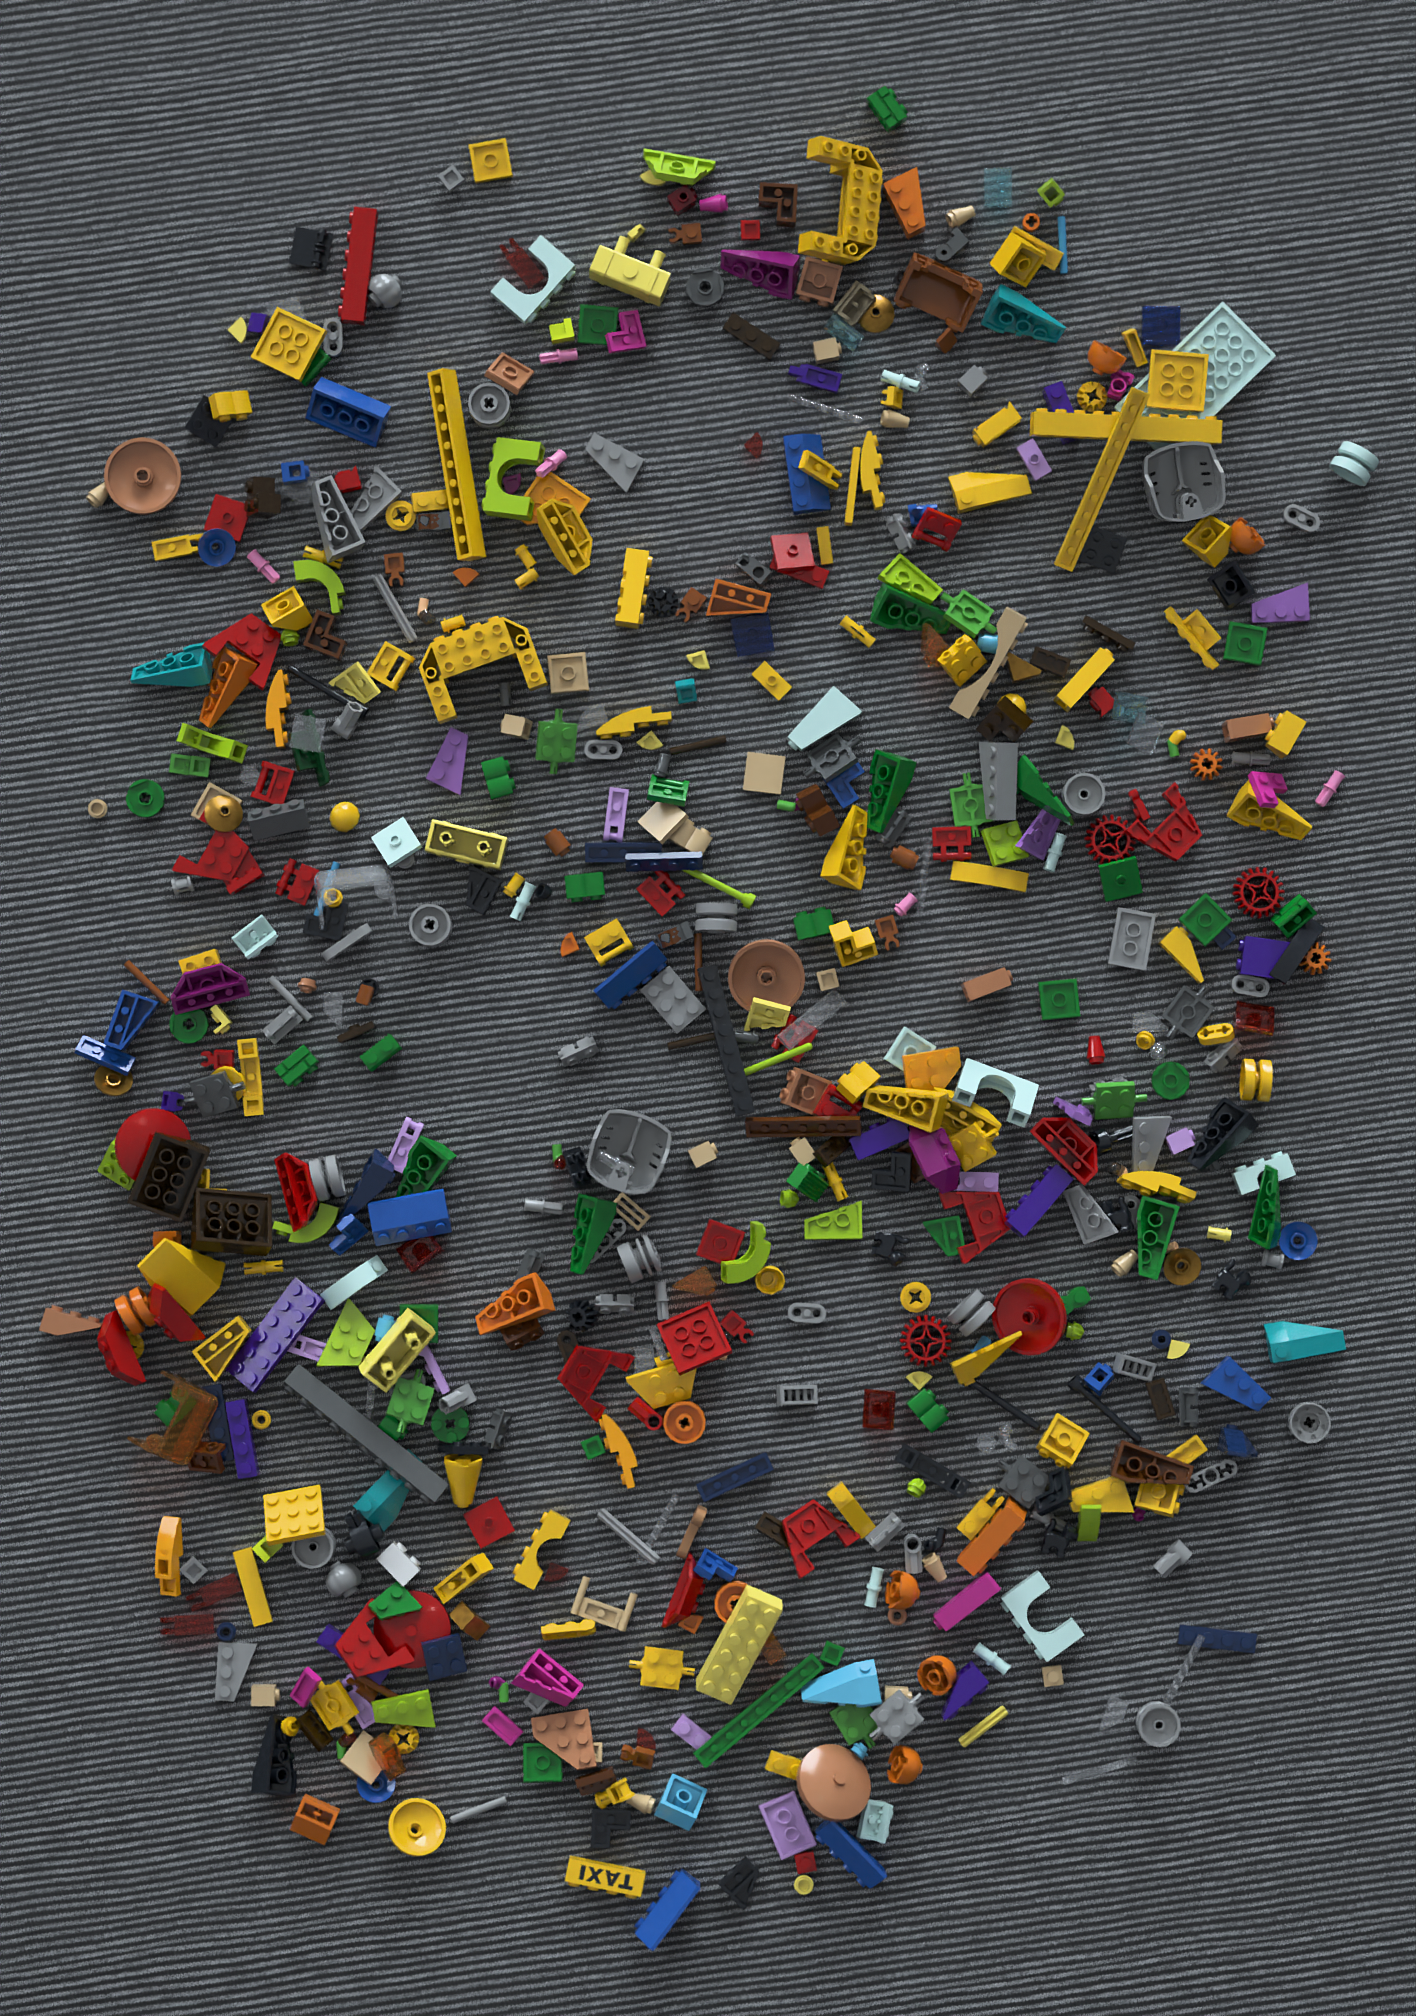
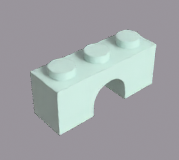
M1282 1151L1272 1154L1269 1160L1265 1161L1264 1158L1253 1161L1254 1165L1246 1167V1164L1235 1168L1236 1172L1231 1173L1239 1195L1260 1188L1257 1177L1260 1172L1264 1171L1265 1164L1278 1170V1181L1296 1175L1288 1153L1282 1154Z

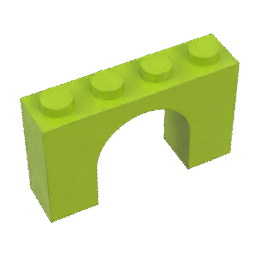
M497 437L496 443L493 444L492 448L494 456L493 461L489 463L490 476L485 484L487 492L486 497L482 500V509L487 516L531 521L535 505L534 501L530 497L509 495L503 492L502 478L510 467L517 464L540 466L543 463L545 447L541 442Z

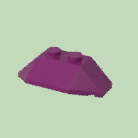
M219 963L184 972L170 998L175 1015L250 996L245 977L226 965Z
M909 1125V1145L925 1179L939 1189L941 1194L956 1190L958 1188L961 1163L945 1129L940 1127V1129L930 1133Z

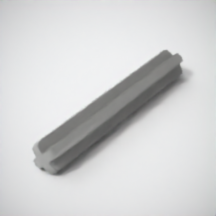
M382 574L375 576L373 581L409 643L416 641L418 637Z
M602 1508L598 1512L597 1517L651 1564L654 1565L659 1560V1555L606 1509Z

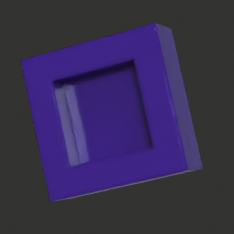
M163 1091L161 1109L174 1112L182 1110L183 1107L177 1106L176 1103L178 1099H184V1096L177 1092Z

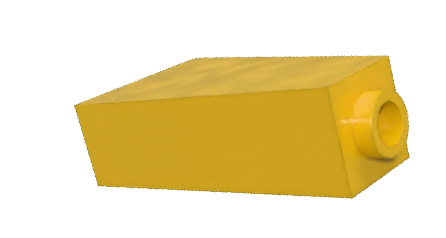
M1100 647L1056 695L1053 701L1068 713L1114 662L1113 653L1107 648L1103 649Z

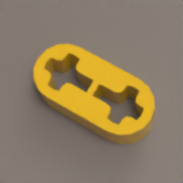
M1223 1023L1202 1027L1198 1030L1197 1036L1202 1045H1214L1230 1042L1234 1039L1235 1033L1231 1024Z

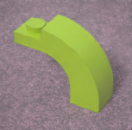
M293 561L296 581L298 583L315 581L323 584L329 592L333 616L341 615V610L344 609L343 600L339 596L346 595L337 574L330 567L318 561Z
M182 723L177 742L188 747L241 764L248 745L214 735Z
M320 1202L315 1219L297 1232H293L291 1225L279 1221H274L273 1229L277 1230V1234L287 1236L288 1233L291 1234L289 1242H311L329 1232L338 1218L340 1208Z
M750 1221V1245L747 1252L737 1260L721 1261V1280L723 1282L731 1284L746 1281L763 1268L771 1249V1243L764 1239L766 1237L764 1224L758 1221Z

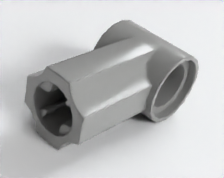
M349 701L342 714L332 725L331 730L348 740L355 731V724L363 711L361 705L357 702Z
M469 1383L453 1390L454 1392L439 1399L438 1406L441 1411L448 1414L460 1407H465L475 1402L477 1399Z
M908 1534L903 1539L905 1570L910 1574L923 1572L921 1540L916 1534ZM910 1539L917 1540V1545L914 1548H909L907 1542Z
M1178 1539L1167 1549V1553L1153 1567L1166 1578L1178 1565L1185 1563L1193 1553Z

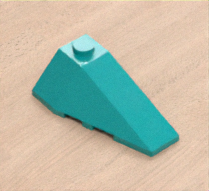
M410 1449L407 1450L419 1461H421ZM389 1470L353 1506L360 1510L361 1514L372 1524L379 1523L383 1532L398 1517L409 1492L404 1486L405 1483L400 1479H394L389 1474Z

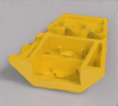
M164 1238L137 1267L151 1288L155 1283L164 1287L185 1313L190 1316L220 1288L226 1264L223 1261L214 1260L208 1255H202L196 1250L187 1249L181 1244Z

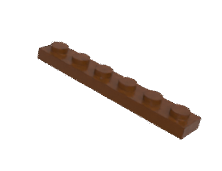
M860 1116L745 1118L746 1137L861 1136L862 1134Z

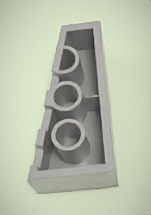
M332 475L315 481L310 492L328 564L361 550L366 542Z
M979 742L986 819L1016 820L1018 743Z

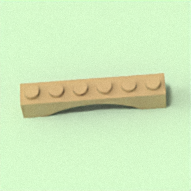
M1009 607L1005 608L996 624L998 645L991 666L977 681L965 688L959 689L949 707L950 709L967 719L971 715L975 717L980 708L977 705L980 699L985 700L990 691L987 689L989 683L994 684L999 673L996 671L999 666L1003 667L1009 658L1006 656V653L1009 649L1013 650L1018 640L1015 638L1018 632L1023 633L1028 624L1025 622L1027 617Z

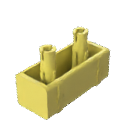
M619 236L614 250L599 245L589 269V279L660 307L671 280V273L660 269L666 254L655 250L650 264L624 255L630 243V240L624 236Z
M432 819L425 852L439 857L455 859V861L460 863H471L501 871L508 838L496 833H488Z
M407 1308L397 1318V1321L370 1354H367L365 1360L358 1368L366 1378L387 1393L423 1348L429 1344V1341L436 1332L430 1324Z

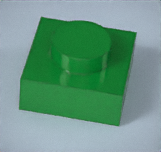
M599 1434L581 1442L588 1460L606 1453Z
M826 1641L819 1659L838 1667L845 1648Z

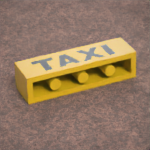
M570 1855L565 1882H568V1885L573 1887L585 1885L589 1890L598 1891L599 1889H604L608 1894L617 1895L618 1893H623L627 1898L636 1899L637 1896L641 1897L646 1871Z

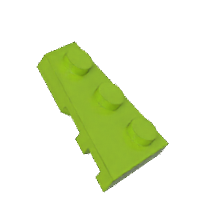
M901 553L877 577L878 580L930 605L943 591L940 586Z
M862 1200L804 1220V1239L862 1240Z
M428 1689L371 1702L374 1720L377 1723L436 1728Z

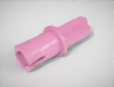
M557 349V352L540 354V363L559 362L561 364V362L578 360L577 349Z
M560 449L551 457H547L544 463L536 468L537 476L543 478L551 471H555L557 466L567 459L566 453Z
M256 549L248 554L247 558L258 568L257 571L261 572L272 584L279 580L280 575Z
M1335 770L1328 782L1323 784L1324 788L1315 802L1324 807L1333 793L1336 794V789L1345 776Z

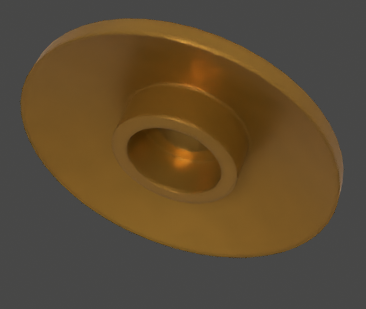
M874 295L876 300L858 323L868 332L880 333L891 326L895 313L893 305L887 298ZM877 309L879 314L873 315L872 311Z
M219 795L207 803L204 816L207 824L212 829L218 832H230L240 825L243 818V810L239 802L234 798ZM226 809L228 813L223 814L221 810Z
M102 1065L95 1073L94 1082L102 1093L109 1096H120L131 1089L133 1076L131 1072L126 1076Z
M1188 1248L1173 1250L1167 1255L1163 1263L1164 1275L1175 1285L1190 1284L1198 1277L1201 1270L1199 1256ZM1179 1262H1183L1182 1267H1177Z

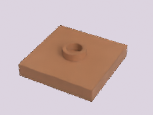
M501 353L487 369L484 376L518 395L533 377L535 371L508 355Z

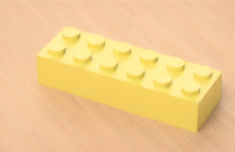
M746 1585L696 1678L697 1691L732 1705L783 1611L782 1599Z

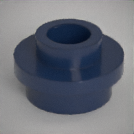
M1157 1330L1152 1335V1344L1156 1348L1164 1349L1169 1346L1171 1336L1165 1330ZM1159 1336H1164L1165 1341L1163 1343H1159Z
M223 1622L217 1628V1636L224 1642L231 1641L236 1635V1628L230 1622ZM224 1628L230 1630L229 1635L223 1633Z

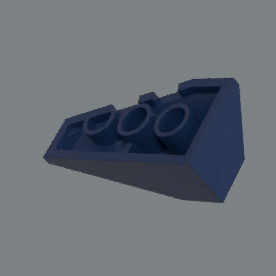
M374 1149L363 1168L362 1180L356 1181L352 1191L354 1195L347 1198L337 1218L336 1225L344 1217L358 1212L380 1193L387 1183L391 1184L395 1177V1173H393L394 1165L379 1150Z
M1227 1424L1226 1427L1221 1426L1218 1450L1228 1455L1245 1458L1258 1457V1452L1244 1432L1238 1429L1237 1425Z

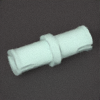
M886 369L882 373V376H884L881 377L882 382L917 393L920 388V381L907 378L904 374L899 375Z
M1055 832L1051 848H1048L1047 851L1049 854L1043 867L1044 870L1055 872L1058 859L1063 854L1061 851L1067 838L1066 835Z
M525 881L520 896L516 898L517 902L510 917L521 921L527 906L531 904L529 901L537 886Z
M872 1567L870 1581L866 1586L868 1591L864 1603L865 1606L873 1608L877 1606L878 1594L882 1590V1586H880L884 1572L882 1568Z
M981 1642L973 1650V1653L985 1660L988 1666H993L1002 1675H1005L1011 1666L998 1657V1653L990 1651Z

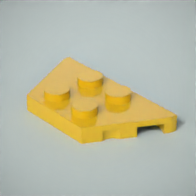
M674 1363L627 1376L626 1381L653 1409L690 1399L696 1369L679 1376Z

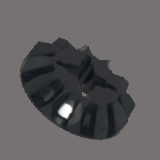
M659 587L653 590L648 599L649 609L658 617L671 616L675 613L679 604L676 593L669 587ZM666 594V601L669 602V604H665L662 607V609H660L661 606L658 600L663 599V597H665Z

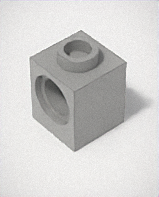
M973 365L958 380L957 385L971 397L987 382V373L980 366L977 368Z

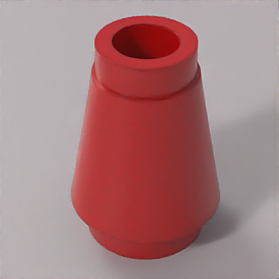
M1090 1036L1087 1060H1089L1091 1065L1103 1064L1106 1056L1100 1036Z

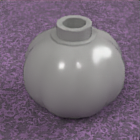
M387 274L374 276L368 285L369 300L377 308L379 306L382 308L395 307L402 298L400 288L402 282L396 275L393 277Z
M340 1561L330 1566L331 1570L326 1576V1587L331 1594L337 1597L344 1595L347 1598L358 1591L357 1586L361 1583V1572L357 1566L351 1563L341 1564Z

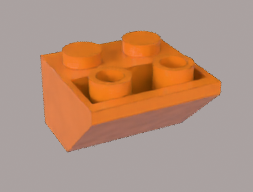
M305 1794L290 1830L325 1845L341 1809Z

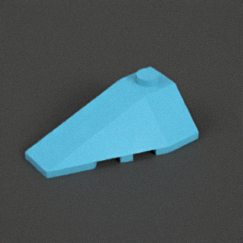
M874 1659L852 1663L810 1680L800 1688L802 1701L805 1703L826 1704L833 1702L841 1706L856 1704V1707L882 1704Z

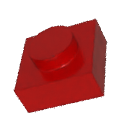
M741 220V241H760V220Z
M813 1850L794 1855L798 1874L817 1871Z

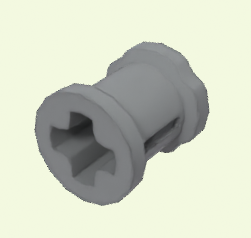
M187 875L183 879L171 880L176 896L185 891H195L191 875Z
M1265 1249L1261 1266L1265 1267V1265L1281 1270L1285 1255L1283 1253L1280 1255L1270 1253L1269 1250Z

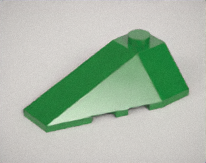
M884 582L875 597L870 617L871 622L887 629L898 628L908 631L920 630L946 634L951 625L949 621L943 618L946 612Z
M875 749L870 766L872 785H869L871 802L868 804L867 828L883 833L912 781L917 762Z
M1025 754L1021 756L1017 763L1016 794L1020 793L1024 799L1068 825L1073 826L1074 822L1070 813L1057 796L1053 797L1054 793L1048 783H1043L1039 771Z
M420 1136L408 1153V1161L406 1167H404L403 1178L398 1187L396 1197L431 1191L457 1155L442 1143Z
M1265 1164L1248 1239L1265 1249H1271L1277 1246L1281 1236L1278 1170Z
M581 1193L578 1194L574 1211L577 1227L573 1229V1236H575L576 1242L572 1247L570 1271L581 1275L584 1274L613 1222L617 1211V1203Z
M1142 1195L1137 1212L1139 1275L1158 1280L1180 1206Z

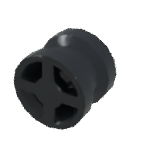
M366 978L360 983V986L364 984L374 987L373 997L379 993V984L374 979Z

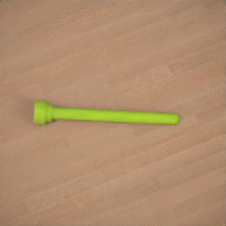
M682 870L740 900V903L749 910L756 899V895L752 893L747 894L746 892L743 894L698 870Z
M806 1043L744 1068L745 1075L748 1076L811 1050L813 1046L811 1043Z

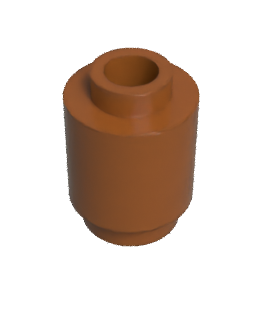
M554 828L544 836L545 843L556 857L559 855L563 857L570 852L569 847L571 844L561 831Z
M901 845L898 848L894 847L890 854L892 863L907 870L909 868L914 869L919 856L915 854L916 852Z

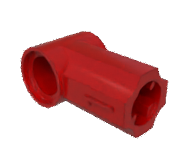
M639 1396L627 1408L650 1430H658L664 1423L661 1414L652 1409ZM652 1416H656L659 1419L657 1427H653L649 1423Z

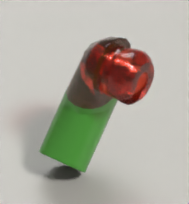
M554 1144L552 1145L553 1165L556 1169L562 1170L566 1167V1161L562 1154V1145Z
M344 1733L337 1740V1759H342L347 1752L346 1747L350 1743L355 1742L356 1735L354 1733L349 1736Z

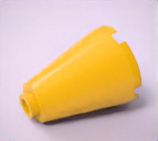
M448 1454L444 1457L453 1503L459 1508L469 1507L473 1503L483 1462L482 1456L479 1454H465V1456Z

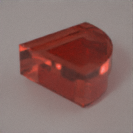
M758 432L744 444V447L756 459L761 455L763 447L762 439Z
M551 1562L544 1581H557L564 1577L569 1569Z
M638 1727L636 1747L656 1749L653 1736L647 1730Z

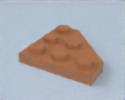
M588 1709L531 1718L533 1737L538 1742L542 1743L576 1770L597 1767Z

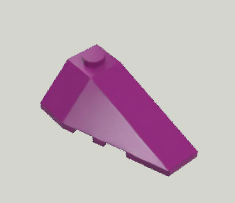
M722 249L721 269L739 278H745L753 282L752 285L768 290V293L773 296L792 300L800 273V255L775 251Z

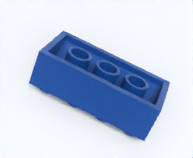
M321 377L313 388L306 419L376 448L387 423L391 406Z
M795 434L783 436L793 515L831 510L828 487L798 468L802 453L805 450L811 451L824 460L821 435Z
M651 941L593 991L608 1009L613 1008L615 1010L623 1003L622 998L626 995L628 997L632 996L637 991L636 987L640 983L644 985L652 979L651 974L654 971L659 973L667 966L665 963L667 958L656 944Z
M444 1189L367 1203L376 1246L452 1232Z
M825 1820L815 1829L817 1834L815 1838L822 1845L826 1843L829 1846L831 1855L835 1859L840 1858L844 1862L842 1866L849 1873L853 1871L857 1875L856 1880L862 1887L867 1886L871 1889L887 1877L886 1869L840 1822Z
M683 1868L679 1872L676 1870L669 1879L672 1882L668 1887L664 1886L658 1893L660 1898L656 1903L652 1902L646 1910L648 1914L644 1919L640 1917L634 1926L636 1928L635 1935L651 1951L655 1950L700 1890V1881Z

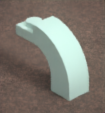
M378 1255L341 1278L320 1295L330 1310H332L387 1272L388 1269Z

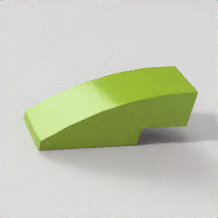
M1081 1505L1078 1513L1077 1541H1097L1101 1505Z

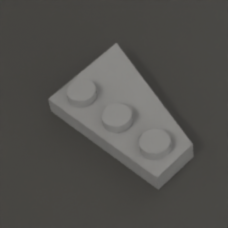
M593 433L585 451L627 494L644 459Z
M377 465L373 470L374 473L370 480L367 481L363 493L358 497L351 510V514L361 532L403 494Z
M1171 1116L1133 1117L1131 1172L1154 1170L1172 1119Z
M1083 1184L1063 1191L1084 1245L1119 1232Z
M219 1641L215 1700L235 1701L258 1643Z

